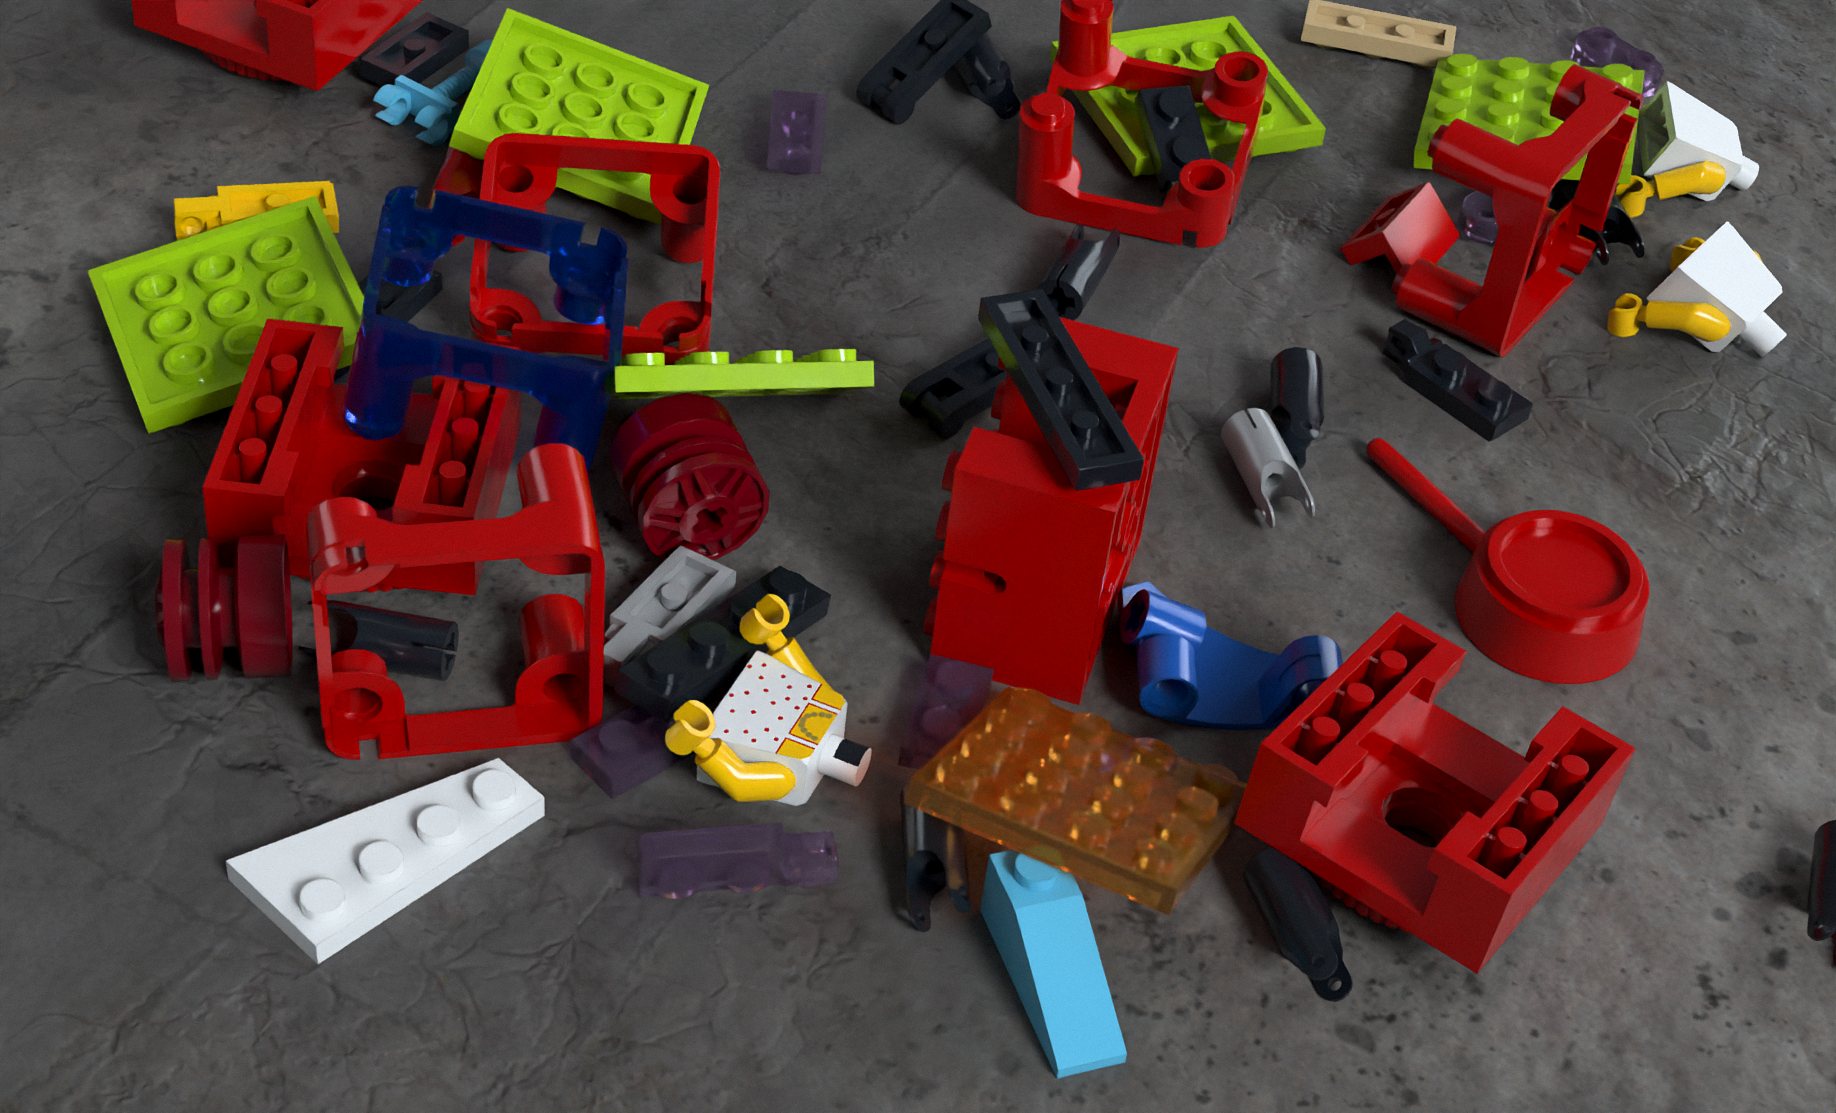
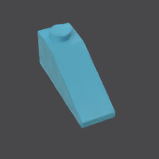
M1057 841L989 854L980 911L1056 1079L1125 1063L1127 1051L1084 898Z

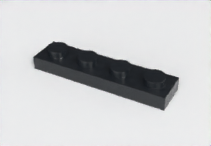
M1043 289L981 298L978 320L1075 491L1140 480L1144 462L1143 456Z
M780 565L618 669L614 692L668 724L674 720V713L689 700L700 702L740 675L756 651L765 654L769 651L765 643L759 645L750 643L740 633L741 618L752 608L756 609V603L765 595H777L788 606L790 613L789 622L781 632L786 638L797 636L827 615L831 594L808 582L802 575L789 571Z

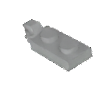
M680 545L610 615V627L604 634L603 683L615 688L618 669L718 606L734 590L736 571Z

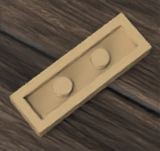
M1309 0L1301 41L1314 43L1316 46L1324 49L1341 48L1361 52L1375 59L1387 57L1408 61L1421 68L1437 67L1438 59H1447L1453 54L1456 26L1323 0Z

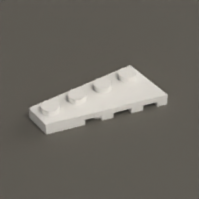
M497 758L226 860L228 880L315 963L320 964L545 816L544 796L501 759Z

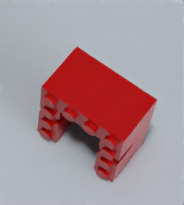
M1059 317L1143 456L1144 462L1141 478L1136 481L1075 491L999 357L998 368L1007 371L1006 382L1002 380L999 382L991 408V418L1000 420L999 430L993 429V431L974 427L963 452L952 450L944 470L942 489L952 493L951 500H946L943 504L936 527L935 538L945 541L944 550L939 549L930 574L929 587L939 591L938 597L934 596L929 604L924 621L923 634L932 636L929 659L931 664L1080 705L1118 603V593L1124 587L1142 538L1179 348Z

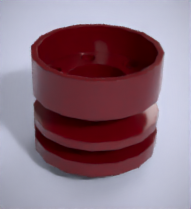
M691 393L661 397L638 409L620 426L610 446V468L652 553L666 560L681 545L711 560H717L740 548L758 531L768 513L770 491L724 405L710 396Z
M286 534L240 536L236 547L234 567H221L213 537H202L200 540L198 568H190L185 538L166 539L164 542L163 562L159 576L156 578L155 610L158 641L167 660L171 681H190L193 669V650H202L206 679L218 680L223 665L224 649L237 648L245 678L291 676L293 669V623L290 563Z

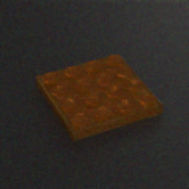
M1008 686L910 779L904 804L1161 913L1170 915L1235 827L1234 821L1247 783L1238 780L1237 775L1224 766L1213 763L1199 764L1175 754L1168 744L1153 738L1137 739L1113 729L1110 722L1103 717L1085 712L1073 713L1051 704L1050 699L1039 691L1030 688H1012Z

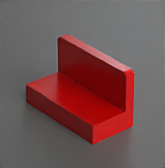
M1430 181L1387 197L1340 249L1350 266L1385 254L1397 274L1405 263L1413 265L1420 257L1436 264L1459 238V232Z

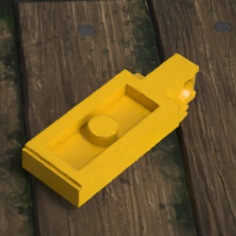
M330 181L217 186V194L209 197L175 198L173 211L177 240L316 196L333 233H339V213L334 185Z

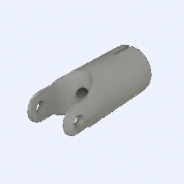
M1248 408L1247 414L1245 410H1242L1231 416L1222 427V441L1270 528L1275 527L1274 512L1269 500L1290 496L1301 502L1307 515L1310 518L1314 517V499L1270 415L1263 409Z

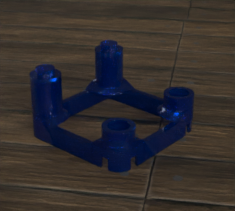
M400 186L390 190L386 195L384 205H382L342 406L343 421L350 429L366 439L380 440L395 436L405 426L415 379L431 375L448 376L531 394L542 403L531 450L537 446L549 443L566 444L581 453L588 471L594 460L612 394L613 367L619 366L621 362L629 258H626L628 248L624 239L612 230L601 227L596 245L581 242L586 222L435 189L430 209L415 206L418 187ZM454 235H464L545 253L550 256L549 273L557 284L553 298L556 310L565 318L579 324L596 325L605 322L602 361L577 356H560L555 358L421 330L404 320L375 314L381 279L399 286L410 287L422 285L429 281L433 274L435 261L444 257L449 252Z

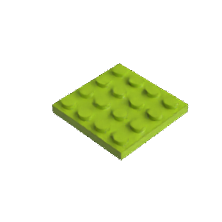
M507 8L454 127L449 147L465 152L473 158L484 160L488 145L495 138L510 133L690 145L709 85ZM577 168L558 169L556 187L570 191L583 199L594 200L621 210L634 218L645 219L661 225V213L653 205L650 197L651 175L636 172Z
M1235 16L1111 34V45L1127 56L1199 71L1215 68L1218 59L1227 53L1239 51L1257 55L1266 63L1268 76L1258 136L1251 158L1322 146L1326 131L1325 126ZM1054 41L1051 44L1049 59L1052 63H1054L1058 51V41ZM1110 85L1093 91L1072 90L1133 176L1154 175L1155 171L1134 104V99L1139 91ZM1194 102L1211 159L1219 162L1235 160L1246 124L1219 118L1207 110L1203 103Z
M1454 54L1447 59H1438L1415 145L1414 168L1432 169L1433 158L1427 155L1430 141L1442 124L1449 126L1457 118L1517 145L1527 140L1551 135L1564 122L1550 115V106L1554 93L1566 71L1574 64L1580 65L1568 60L1556 61L1552 64L1529 63L1527 60L1519 57H1507L1500 61L1480 60L1470 54ZM1609 64L1603 68L1581 66L1618 82L1623 87L1642 94L1645 70H1633L1630 66L1624 64ZM1629 106L1624 113L1639 120L1640 109ZM1638 120L1617 182L1618 184H1630ZM1588 152L1561 179L1580 181Z
M316 196L87 270L148 434L168 427L178 426L188 420L234 406L267 318L343 327L344 349L337 369L355 365L366 359L387 353L380 329Z
M856 349L818 350V352L804 355L802 358H795V362H793L792 350L755 351L754 354H748V356L741 357V359H735V364H729V352H693L690 355H686L685 358L675 361V365H665L664 353L626 354L622 359H618V362H614L615 367L601 375L602 400L661 398L683 393L710 397L842 394L874 387V361H857Z

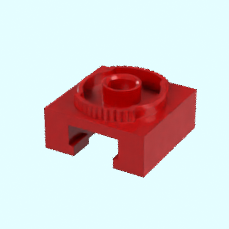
M132 0L134 25L136 27L204 51V55L210 57L212 62H218V66L226 67L228 71H236L239 75L247 74L248 77H258L262 80L271 79L279 81L282 79L318 91L423 0Z
M267 318L202 487L208 537H213L221 567H234L236 547L240 536L286 534L290 575H296L302 579L309 578L310 581L306 534L307 517L315 506L325 500L337 497H352L359 500L377 497L394 501L393 507L375 511L378 518L399 525L496 518L521 427L520 347L444 339L432 378L433 395L334 384V375L344 349L343 327ZM485 561L400 568V564H395L392 571L382 581L364 590L369 593L378 590L388 592L394 587L395 589L411 588L476 596Z
M1397 611L1260 743L1234 823L1309 869L1315 877L1320 878L1321 885L1331 889V894L1338 899H1342L1347 907L1355 908L1357 913L1369 916L1374 922H1384L1389 928L1396 929L1399 927L1403 932L1412 933L1478 974L1601 826L1636 748L1562 706L1532 739L1525 757L1433 704L1436 694L1459 672L1467 651ZM1401 825L1418 829L1431 836L1438 845L1435 848L1421 846L1393 829L1392 826Z

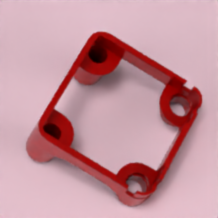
M1061 0L1058 51L1053 63L1046 93L1030 97L1020 107L1016 201L1018 205L1026 212L1037 216L1110 231L1118 229L1120 233L1182 245L1183 230L1197 232L1195 247L1206 248L1217 245L1226 236L1227 225H1231L1257 140L1268 76L1266 63L1257 55L1239 51L1223 55L1216 62L1215 68L1205 71L1133 58L1111 45L1114 9L1112 0ZM1110 85L1139 91L1140 89L1189 85L1194 102L1203 103L1207 110L1219 118L1246 124L1233 168L1231 170L1224 163L1214 159H1198L1189 162L1182 168L1179 182L1169 190L1163 207H1154L1082 192L1078 190L1082 176L1081 165L1072 154L1075 110L1072 104L1063 98L1065 89L1093 91Z
M1574 64L1561 79L1550 106V115L1564 122L1549 136L1534 138L1517 145L1458 118L1452 121L1449 126L1442 124L1434 133L1427 151V155L1433 158L1432 171L1491 197L1494 215L1498 224V235L1483 286L1420 257L1413 265L1405 263L1394 279L1392 293L1397 295L1396 307L1499 357L1506 356L1574 283V278L1557 270L1563 267L1581 275L1590 262L1597 243L1579 235L1581 225L1602 232L1638 120L1624 112L1629 106L1639 110L1642 105L1643 95L1623 87L1618 82ZM1588 152L1575 197L1558 211L1547 207L1551 191L1556 183ZM1530 264V278L1524 283L1527 270Z
M510 133L495 138L488 145L484 155L469 286L471 341L520 347L521 364L528 356L542 352L620 357L633 353H664L665 365H675V361L685 358L690 353L709 352L720 188V166L715 155L704 147L688 144ZM560 168L646 173L651 175V200L656 209L661 213L662 248L668 256L676 261L684 263L702 261L700 302L670 301L660 304L645 315L640 323L639 331H637L635 326L542 321L539 309L525 295L512 290L486 288L491 236L497 245L509 251L522 252L537 247L544 240L547 232L546 201L555 190L557 172ZM497 330L511 331V336L497 335ZM679 341V347L666 346L671 342Z
M549 443L528 451L519 461L517 468L522 510L504 518L399 525L378 518L376 511L367 502L352 497H337L325 500L315 506L307 517L306 534L322 729L325 732V741L328 749L336 756L348 760H361L359 741L376 739L378 759L568 742L591 734L600 725L603 715L605 563L584 457L577 449L566 444ZM519 558L528 568L539 573L548 575L585 573L584 611L582 605L575 598L565 594L538 596L529 601L520 611L518 623L526 669L517 680L515 704L511 706L409 715L405 713V699L402 690L396 682L388 677L386 664L377 654L362 649H349L337 652L331 656L326 595L356 592L372 587L382 581L392 571L395 564H400V568Z

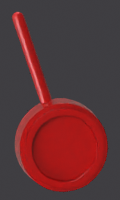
M1374 438L1369 441L1366 447V453L1369 458L1473 553L1456 588L1454 606L1456 616L1463 631L1480 651L1496 663L1518 674L1540 681L1559 684H1582L1602 680L1616 674L1629 664L1635 656L1640 643L1650 585L1642 562L1622 537L1595 520L1559 510H1533L1519 513L1497 522L1485 532L1386 440Z

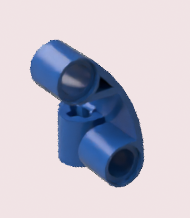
M1149 581L1122 588L1118 593L1121 640L1126 645L1136 648L1140 705L1146 712L1159 718L1180 724L1211 729L1250 730L1276 728L1343 664L1339 645L1328 637L1319 635L1304 636L1294 640L1278 655L1231 639L1206 626L1204 612L1167 598Z

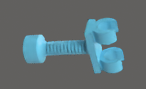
M484 40L470 49L465 56L466 66L432 89L403 75L395 79V85H384L378 90L373 101L387 108L374 116L391 125H398L410 113L416 117L414 122L428 128L415 137L435 147L443 144L449 135H452L459 118L458 103L454 100L473 87L492 40Z

